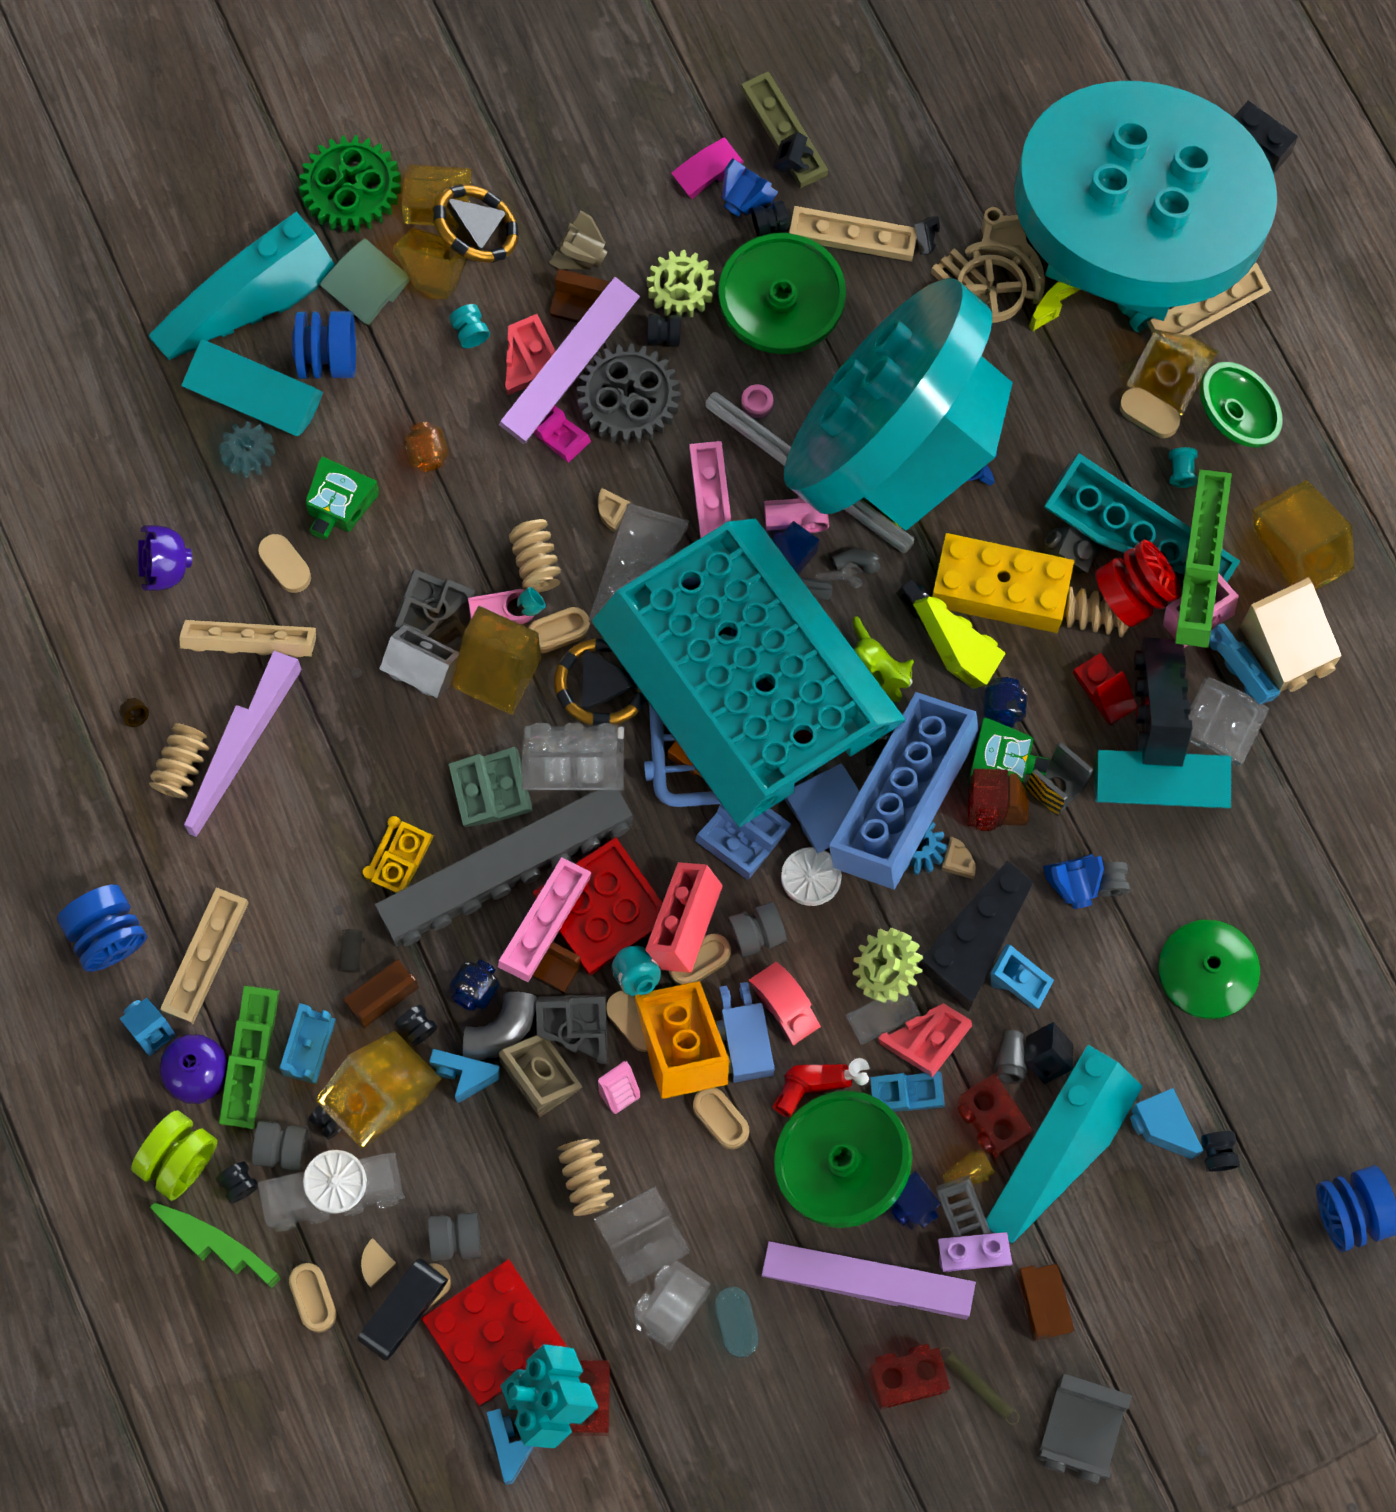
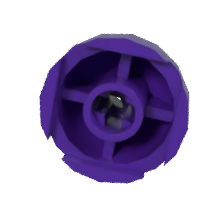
M144 525L140 532H146L145 540H138L137 555L139 577H143L146 574L147 584H141L142 589L145 591L167 590L177 585L184 577L186 568L191 567V549L185 548L183 538L176 531L165 526Z
M188 1034L175 1039L166 1047L161 1057L160 1076L164 1087L175 1099L186 1104H201L223 1091L228 1059L225 1051L215 1040L199 1034Z

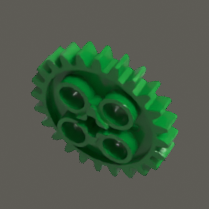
M343 135L341 137V144H336L333 139H329L330 148L326 149L324 146L318 145L320 155L310 153L309 159L311 164L303 163L302 167L305 174L299 175L300 183L302 184L299 186L300 194L304 196L302 198L304 207H309L310 216L318 215L320 225L329 220L330 230L332 231L338 224L342 225L343 233L347 232L349 226H354L356 233H359L361 224H365L370 230L372 229L371 221L373 219L382 224L383 218L381 213L391 215L392 209L390 204L398 205V196L396 194H401L402 192L401 184H399L401 182L400 172H397V161H391V152L382 153V144L380 143L372 148L370 138H367L363 144L359 143L358 135L354 136L352 143H348ZM351 162H359L355 167L347 166ZM325 180H335L332 184H322ZM375 183L379 185L374 189L366 188L369 184ZM346 201L354 202L353 205L348 207L341 206Z

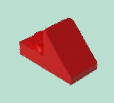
M1099 653L1073 670L1072 674L1109 726L1136 710L1137 705L1124 672L1121 671L1116 674L1102 653Z

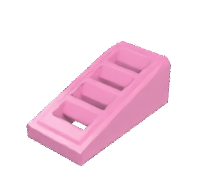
M627 1061L622 1062L598 1079L599 1095L613 1114H617L640 1098L639 1087Z

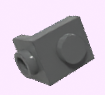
M1070 525L1053 529L1044 540L1045 547L1042 553L1074 560L1073 570L1078 574H1085L1089 571L1099 545Z

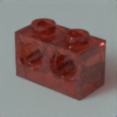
M974 769L968 786V826H974L979 831H993L996 827L1002 826L1008 809V770Z
M995 1073L962 1093L958 1099L960 1106L957 1109L966 1124L972 1123L979 1133L976 1138L980 1146L986 1153L991 1152L995 1159L1029 1138L1033 1132V1129ZM978 1096L987 1097L991 1101L992 1108L987 1111L978 1109L974 1104V1098ZM999 1124L1005 1125L1009 1128L1011 1137L1006 1140L997 1138L993 1132V1127Z
M929 1344L909 1349L910 1355L896 1358L895 1353H890L875 1358L876 1364L871 1365L869 1371L880 1410L949 1392L950 1385L939 1347L930 1350ZM921 1362L931 1364L935 1370L934 1378L930 1380L921 1379L917 1375L916 1366ZM887 1371L896 1372L901 1378V1385L896 1389L887 1388L883 1384L882 1375Z
M579 1360L583 1371L590 1372L595 1377L591 1391L598 1409L594 1411V1420L589 1425L583 1426L570 1423L569 1426L572 1433L569 1436H609L610 1361Z

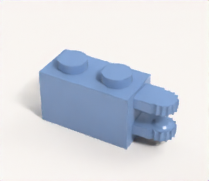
M744 982L740 983L739 988L744 1006L731 1008L730 990H728L727 986L719 987L723 1010L721 1014L722 1020L716 1021V1026L722 1041H726L729 1058L728 1074L732 1073L733 1083L774 1076L775 1068L763 1004H752L749 984Z

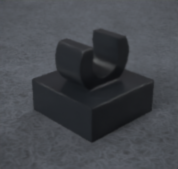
M796 132L781 140L773 168L782 173L792 168L798 173L808 170L809 166L801 160L802 157L807 159L813 156L814 153L811 148L805 146L808 137Z

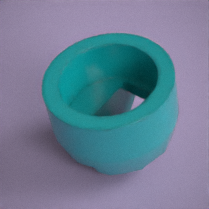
M532 587L523 591L517 599V607L523 606L525 609L521 613L526 616H534L546 607L542 596Z

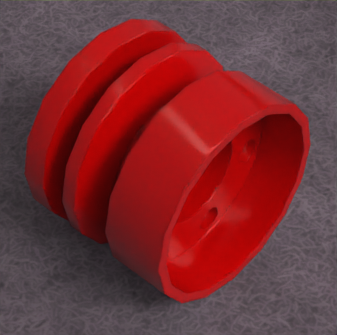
M1145 539L1135 545V549L1130 548L1124 553V561L1116 557L1096 570L1098 587L1105 601L1116 616L1130 627L1138 625L1153 615V606L1163 609L1168 605V602L1173 603L1182 596L1181 586L1172 566L1162 552L1153 543Z

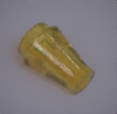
M980 1149L975 1153L973 1150L969 1152L949 1171L942 1174L945 1183L969 1175L972 1185L989 1181L988 1177L995 1174V1171L984 1151Z

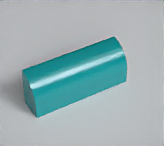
M204 339L200 340L181 385L295 436H299L307 428L324 393L310 385Z
M1098 750L1094 757L1095 801L1097 803L1230 809L1231 756L1186 754L1183 767L1145 765L1142 762V752Z

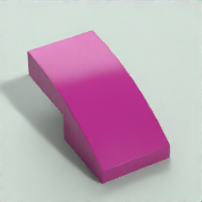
M724 137L689 158L676 168L672 175L688 196L693 199L716 179L719 182L724 179L725 168L732 158L741 164L744 161Z
M556 406L552 408L534 431V434L544 444L568 463L591 442L588 434L567 420L564 412Z

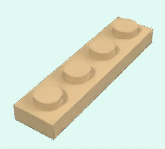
M794 206L789 231L791 234L804 236L822 246L911 262L917 238L915 227Z
M1255 263L1250 271L1228 290L1201 302L1175 306L1168 310L1164 321L1153 318L1147 321V324L1162 350L1268 293L1271 289L1258 264Z
M185 620L179 640L181 649H191L193 651L214 650L226 653H257L259 655H270L273 651L292 657L312 656L316 641V628Z
M216 887L160 1008L162 1013L191 1025L194 1024L247 908V899Z

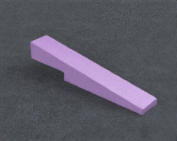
M614 277L502 418L499 426L522 444H525L640 296L618 278Z
M273 651L249 709L235 706L184 824L190 835L197 837L302 670L298 659Z
M770 1241L761 1276L892 1306L902 1305L965 1320L970 1316L976 1285L975 1281Z

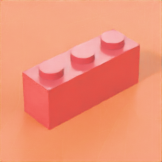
M677 863L645 949L661 970L692 972L723 887L708 865Z

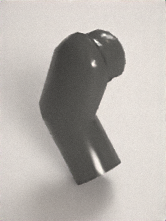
M854 547L831 557L833 567L837 572L857 564L863 566L865 573L873 574L878 572L881 567L878 562L879 556L874 551Z

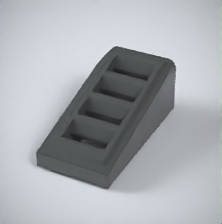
M969 1175L936 1186L937 1194L955 1237H962V1234L980 1227L983 1234H991ZM964 1191L967 1192L968 1197L950 1203L948 1197ZM972 1204L973 1209L956 1215L953 1212L956 1208ZM976 1215L978 1221L959 1227V1221Z

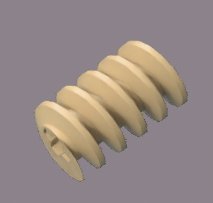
M544 519L520 523L509 534V540L513 544V554L517 556L516 565L520 568L519 576L523 579L522 587L524 590L532 587L538 593L553 589L560 585L561 582L558 579H553V577L561 573V569L556 566L550 567L557 562V556L547 555L554 550V544L543 543L551 538L550 532L541 531L548 525Z
M1069 586L1063 614L1068 628L1072 627L1075 620H1079L1080 630H1084L1088 622H1092L1093 632L1095 633L1103 624L1105 625L1107 635H1110L1113 628L1117 627L1119 637L1124 636L1129 626L1116 616L1104 598L1100 601L1098 591H1093L1089 599H1087L1086 589L1081 588L1075 597L1073 587Z
M175 723L172 727L175 735H170L167 738V743L170 747L162 749L161 753L164 758L157 760L156 767L159 770L151 773L150 777L154 782L148 784L165 795L187 799L188 795L181 787L193 786L194 783L186 776L187 774L198 775L199 771L192 766V763H203L204 759L197 752L198 750L209 751V747L203 742V739L207 738L203 732L184 724Z
M582 1139L557 1148V1150L565 1151L559 1156L560 1163L568 1164L562 1170L563 1176L572 1177L566 1182L567 1189L575 1190L569 1196L570 1202L579 1204L573 1209L574 1216L600 1212L609 1207L606 1206L605 1202L614 1197L613 1193L602 1192V1189L610 1184V1180L599 1179L598 1177L607 1170L606 1166L595 1165V1162L603 1157L602 1153H592L591 1150L600 1144L599 1140Z

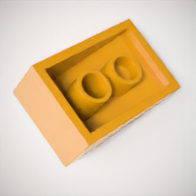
M700 981L651 991L646 995H635V1003L652 1073L662 1099L728 1085L729 1058Z

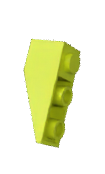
M930 596L916 600L913 605L947 670L972 689L986 686L1006 654L997 647L998 643L993 638L981 635L972 628V623L966 618L955 616L947 610V605L942 600Z

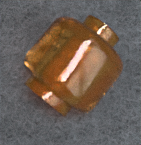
M421 422L411 426L412 431L405 435L403 439L409 464L412 467L419 468L420 472H429L444 466V461L449 456V449L443 430L437 426H430L429 422Z

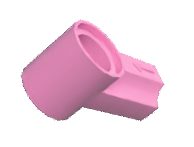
M798 497V499L764 501L766 531L800 528L803 532L817 533L829 528L828 514L819 513L801 497Z

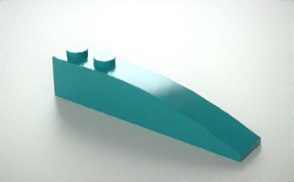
M295 212L216 271L178 305L148 336L169 361L197 349L201 339L208 341L220 335L225 337L234 333V329L251 323V325L263 321L262 317L277 311L281 313L290 309L321 286L319 284L333 269L335 264L316 233Z
M1078 453L1073 457L1054 484L1044 508L1096 543L1125 553L1130 548L1135 549V545L1142 540H1148L1162 552L1175 572L1185 575L1191 527L1082 454ZM1222 549L1219 574L1228 582L1239 565L1240 560Z
M1087 1045L988 1215L986 1221L992 1233L1007 1232L1008 1241L1010 1244H1013L1110 1145L1143 1087L1119 1062Z

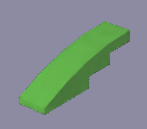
M250 985L244 986L239 1020L236 1021L232 1055L229 1056L219 1124L250 1129L255 1127L280 990Z
M154 1203L150 1207L202 1261L213 1251L236 1275L248 1265L271 1289L281 1280L279 1275L252 1251L221 1230L189 1214L158 1203Z

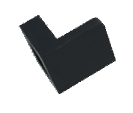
M1052 1022L1026 1037L1025 1064L1046 1084L1073 1070V1043Z

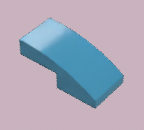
M940 1071L936 1072L933 1078L926 1073L914 1075L900 1073L870 1077L872 1096L884 1102L894 1112L945 1107L942 1073Z

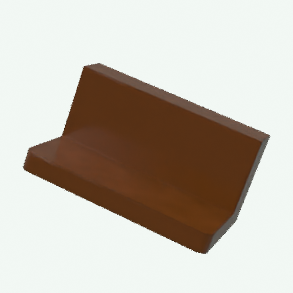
M558 269L555 278L556 292L550 308V316L578 323L609 285L610 281Z
M552 942L532 978L565 995L581 967L580 956Z
M397 959L343 1000L365 1029L419 989L414 975H410L399 959Z
M1052 1264L1034 1268V1265L1020 1268L1017 1272V1277L1033 1341L1072 1333L1074 1326L1058 1265Z

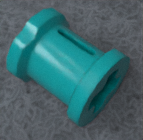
M1180 447L1169 451L1168 457L1172 461V476L1169 479V483L1177 488L1197 485L1198 476L1195 474V459L1198 457L1197 450L1190 447Z

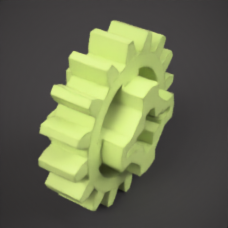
M685 250L681 251L679 257H676L670 251L668 260L659 257L658 267H650L651 276L647 277L649 299L655 298L654 307L656 309L664 306V315L666 316L671 311H675L676 315L681 316L682 312H687L691 318L695 308L701 312L705 310L704 301L712 302L713 294L711 292L715 291L716 284L715 281H712L714 280V271L707 270V260L698 262L697 253H694L689 258L686 257ZM664 277L666 283L664 288L661 289L660 282ZM701 279L702 288L700 291H698L697 285L698 281Z
M890 928L888 932L878 929V938L868 935L867 940L869 944L867 947L863 945L858 947L862 955L861 957H855L853 960L859 964V968L853 971V975L861 978L856 983V986L864 990V995L882 1003H886L887 999L897 1002L898 993L907 996L909 994L907 986L909 984L917 985V981L913 977L914 974L922 973V969L916 965L917 962L923 959V956L916 953L920 946L911 940L912 936L894 928Z

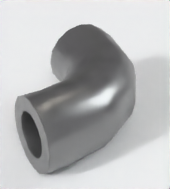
M525 992L505 993L501 1013L493 1022L486 1026L465 1027L463 1057L474 1060L499 1057L498 1053L502 1049L519 1043L530 1030L536 1010L535 1002L537 997Z

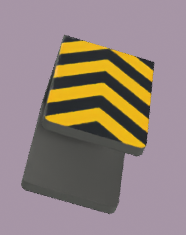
M1059 742L1051 761L1048 763L1046 775L1044 776L1037 769H1034L1031 772L1025 789L1055 815L1059 816L1086 787L1093 769L1066 745ZM1050 779H1061L1066 787L1065 792H1062L1055 786Z

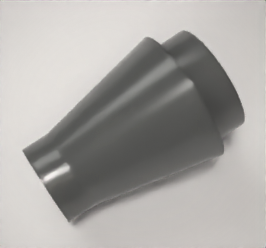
M1009 1030L1003 1033V1040L993 1069L997 1073L996 1079L1000 1082L1008 1084L1021 1083L1024 1080V1075L1028 1073L1027 1065L1025 1064L1024 1035L1019 1031Z

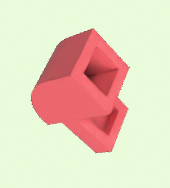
M774 962L749 979L763 1007L774 1015L785 1037L793 1046L821 1027L810 1008L812 1004L793 976L778 962Z

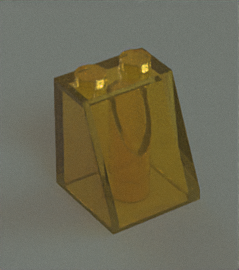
M1308 480L1290 487L1280 495L1252 509L1254 531L1290 585H1294L1309 577L1315 590L1355 569L1352 525Z
M478 606L463 634L453 688L512 715L541 661L539 633Z
M393 1031L349 1054L315 1101L363 1149L424 1102L441 1078L396 1031Z

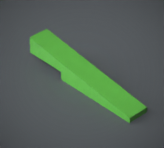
M1199 469L1175 644L1209 647L1232 473Z

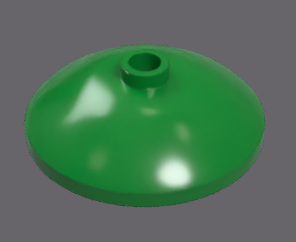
M1233 362L1217 363L1204 373L1200 382L1201 403L1208 419L1222 435L1237 444L1253 448L1264 447L1277 438L1282 428L1281 408L1273 391L1261 377L1247 367Z
M1198 920L1180 927L1168 938L1160 953L1158 973L1165 994L1176 1007L1191 1016L1213 1020L1231 1016L1247 1005L1258 987L1260 964L1255 948L1241 931L1221 921ZM1215 959L1219 967L1216 969L1210 968L1207 960Z

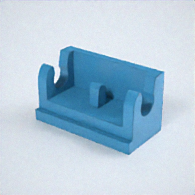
M299 1003L280 1070L285 1077L317 1085L336 1019L332 1018L331 1014L325 1010H322V1013L311 1010L310 1006Z

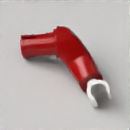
M862 1058L854 1059L849 1064V1067L846 1064H805L793 1066L785 1073L784 1080L786 1083L772 1108L780 1115L791 1118L804 1093H827L848 1088L852 1085V1079L858 1085H864L868 1082L869 1077L865 1072H858L868 1070L870 1067L867 1061Z

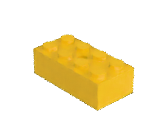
M946 533L932 597L942 600L947 605L946 609L950 611L1058 633L1063 619L1074 560Z

